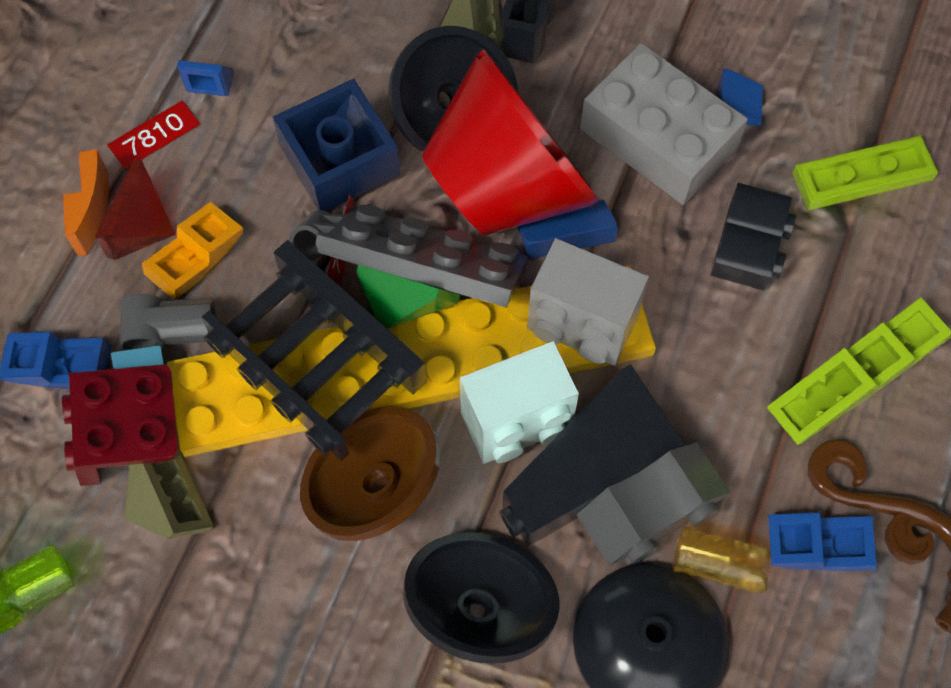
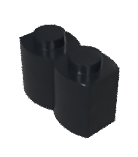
M506 0L502 13L501 50L507 58L528 63H534L539 58L545 44L546 26L554 15L556 0Z
M738 182L727 212L710 276L765 291L770 278L778 280L786 258V253L779 251L781 238L789 240L797 213L789 211L792 197Z

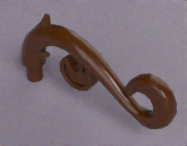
M830 440L822 443L812 452L808 461V477L812 486L820 494L848 506L894 515L885 529L884 541L890 553L896 559L912 565L924 562L933 552V535L927 533L924 537L917 538L912 533L913 526H919L932 531L945 543L951 552V517L929 504L911 498L840 489L830 480L827 474L828 467L834 463H841L851 470L853 475L852 485L854 487L861 486L865 482L867 463L863 453L855 445L842 440ZM950 570V571L947 572V576H948V578H949V580H950V583H951V570ZM950 591L945 597L946 606L935 618L936 624L951 633Z

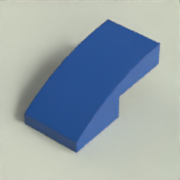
M51 332L8 333L0 366V379L17 384L70 389L69 373L108 369L112 345L104 338L59 339Z
M820 513L768 515L772 567L821 571H876L877 563L872 516L820 518Z

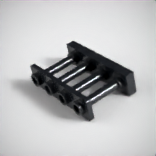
M287 240L274 251L279 269L276 273L278 279L225 325L208 310L201 317L208 332L204 339L218 356L224 359L227 355H230L240 364L237 367L238 373L253 389L258 390L263 386L273 396L270 402L283 418L290 423L295 418L308 429L305 432L306 438L320 453L327 455L331 451L342 461L349 455L346 440L341 433L391 386L398 388L402 384L414 395L427 382L426 366L423 360ZM299 292L302 293L310 301L309 306L311 309L260 355L257 356L239 339L290 293L293 295ZM332 322L335 323L344 332V340L291 388L273 369L322 324L330 325ZM368 353L379 363L377 366L379 371L325 420L306 401L357 354L363 356Z

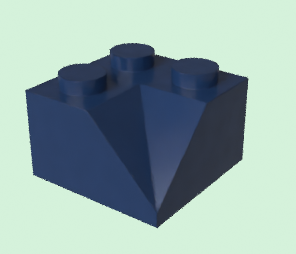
M354 78L273 116L279 145L318 210L328 211L348 201L349 194L351 198H354L400 175L398 146Z

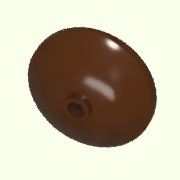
M385 406L366 410L341 433L346 440L349 455L342 461L331 451L327 455H323L317 449L313 451L302 475L300 501L308 520L324 535L342 541H359L376 537L406 520L416 511L429 494L440 465L439 442L435 432L422 416L403 407Z

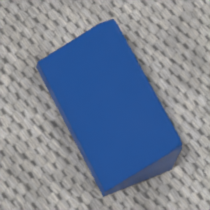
M603 199L593 206L518 226L524 253L529 255L528 259L547 256L555 238L581 249L615 242L618 227L615 218Z

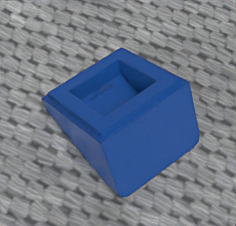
M178 60L177 67L187 92L229 96L234 75L233 68L223 65Z
M723 69L718 84L717 97L748 118L746 125L760 126L763 86L732 70Z

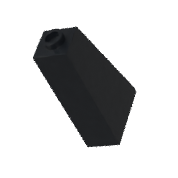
M631 364L623 368L503 491L502 505L504 509L499 511L502 521L514 538L521 535L527 547L579 518L577 513L607 487L637 474L668 451L685 446Z

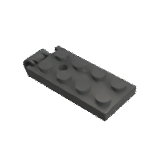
M346 204L342 214H331L323 210L313 211L291 232L289 241L311 261L319 259L322 255H327L506 308L525 273L529 255L519 253L514 246L506 243H484L474 240L470 234L464 231L449 230L446 232L429 227L427 222L418 218L407 217L400 219L386 215L381 208L372 205L354 206L346 215H344ZM311 232H313L314 234H316V235H317V238H315V237L311 234Z

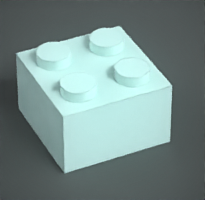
M554 341L459 378L461 415L483 464L496 460L497 463L513 460L523 453V448L540 441L542 445H549L574 419L579 393Z

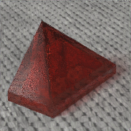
M137 159L133 160L95 235L106 257L113 260L176 235L143 161Z

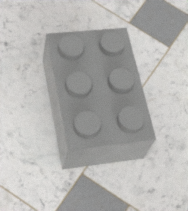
M640 43L584 99L580 129L684 206L738 148L748 118Z

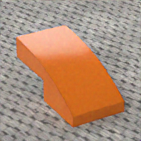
M97 149L79 152L81 192L63 194L65 236L78 256L88 255L95 243L108 203L109 172Z

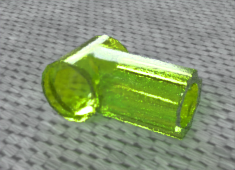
M55 545L5 570L0 568V634L12 629L23 621L25 612L75 586L72 572Z

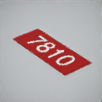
M180 101L108 143L107 146L122 167L127 169L201 124L186 104Z

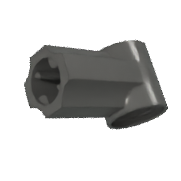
M134 294L124 297L121 300L120 348L126 351L160 345L162 350L164 345L206 342L204 336L208 332L201 317L208 310L216 316L213 298L163 301L161 298L149 294Z

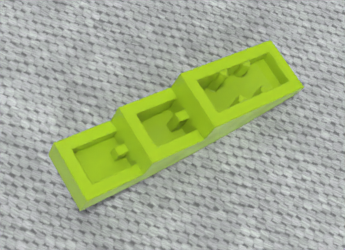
M920 297L886 324L882 322L850 348H843L768 405L767 409L796 445L799 446L874 395L951 338V330Z

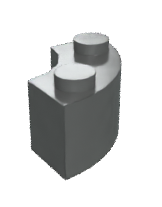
M693 443L668 451L637 474L607 487L578 512L577 515L609 566L625 558H629L632 564H636L658 549L657 541L673 533L688 522L693 527H697L714 517L719 512L715 504L727 496L730 491L698 443Z

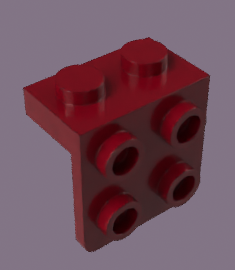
M153 365L69 373L70 394L62 395V411L64 424H72V440L64 442L66 469L67 471L75 470L80 486L101 484L100 468L170 461L176 458L178 455L175 406L172 373L168 366Z

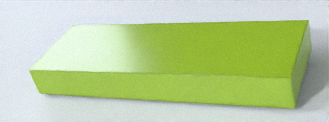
M919 135L797 164L792 174L807 210H812L933 181L938 171L922 136Z

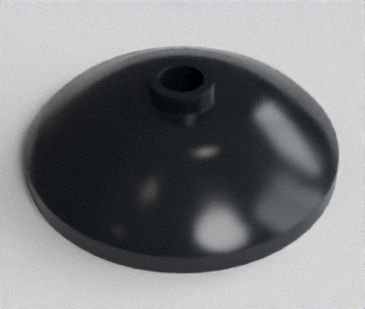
M442 26L430 29L409 42L398 55L393 65L388 90L392 115L404 137L422 153L448 108L440 103V92L446 93L451 102L473 60L482 50L488 53L518 91L515 73L505 54L493 41L475 30L460 26Z
M470 532L456 533L438 538L422 547L408 565L404 578V605L414 626L436 647L464 660L496 664L512 662L529 656L542 647L549 639L558 619L560 610L559 593L546 567L523 547L494 535Z
M642 563L617 569L603 577L591 588L581 603L575 619L573 650L579 672L589 688H716L722 679L727 665L729 637L719 606L711 594L698 581L688 574L666 565ZM658 626L664 633V640L660 643L650 641L646 636V628Z

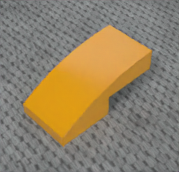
M209 202L177 225V238L142 262L143 274L173 300H178L208 274L242 236L243 227L212 202Z

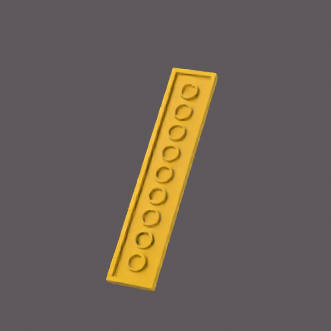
M532 286L517 288L507 308L470 298L460 300L458 304L389 328L388 330L425 362L427 382L414 395L402 384L398 388L391 386L367 410L385 406L410 409L460 398V377L547 344L537 338L533 331L527 329ZM642 303L637 320L617 364L654 356L656 348ZM338 326L316 330L281 361L273 371L292 388L344 340V332ZM276 339L246 346L258 356ZM562 343L556 345L569 374L612 365L607 362L602 364L591 362L582 357L578 350ZM215 352L167 362L172 373L175 418L180 451L184 457L308 431L296 418L291 423L283 418L270 402L273 396L263 386L258 390L253 389L238 373L237 367L240 364L230 355L223 359ZM368 353L363 356L357 354L306 402L327 420L379 371L377 368L379 363Z

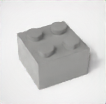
M555 238L531 287L527 329L533 331L537 338L546 343L554 341L555 345L562 343L578 350L582 357L591 362L599 364L607 362L616 366L637 320L649 276Z

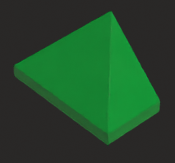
M358 265L356 272L376 319L387 329L458 304L461 295Z

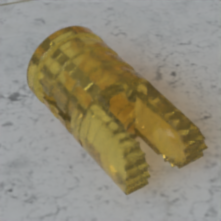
M683 526L677 541L672 568L675 572H685L687 575L700 576L702 579H711L716 583L760 594L767 591L768 577L766 573L758 569L766 568V565H769L770 551L759 546L727 537L721 538L719 535H710L704 531H695Z

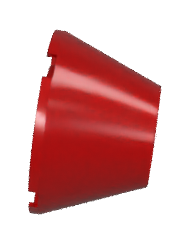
M482 50L477 54L422 153V159L429 171L455 206L482 235L486 236L593 206L600 199L488 53Z

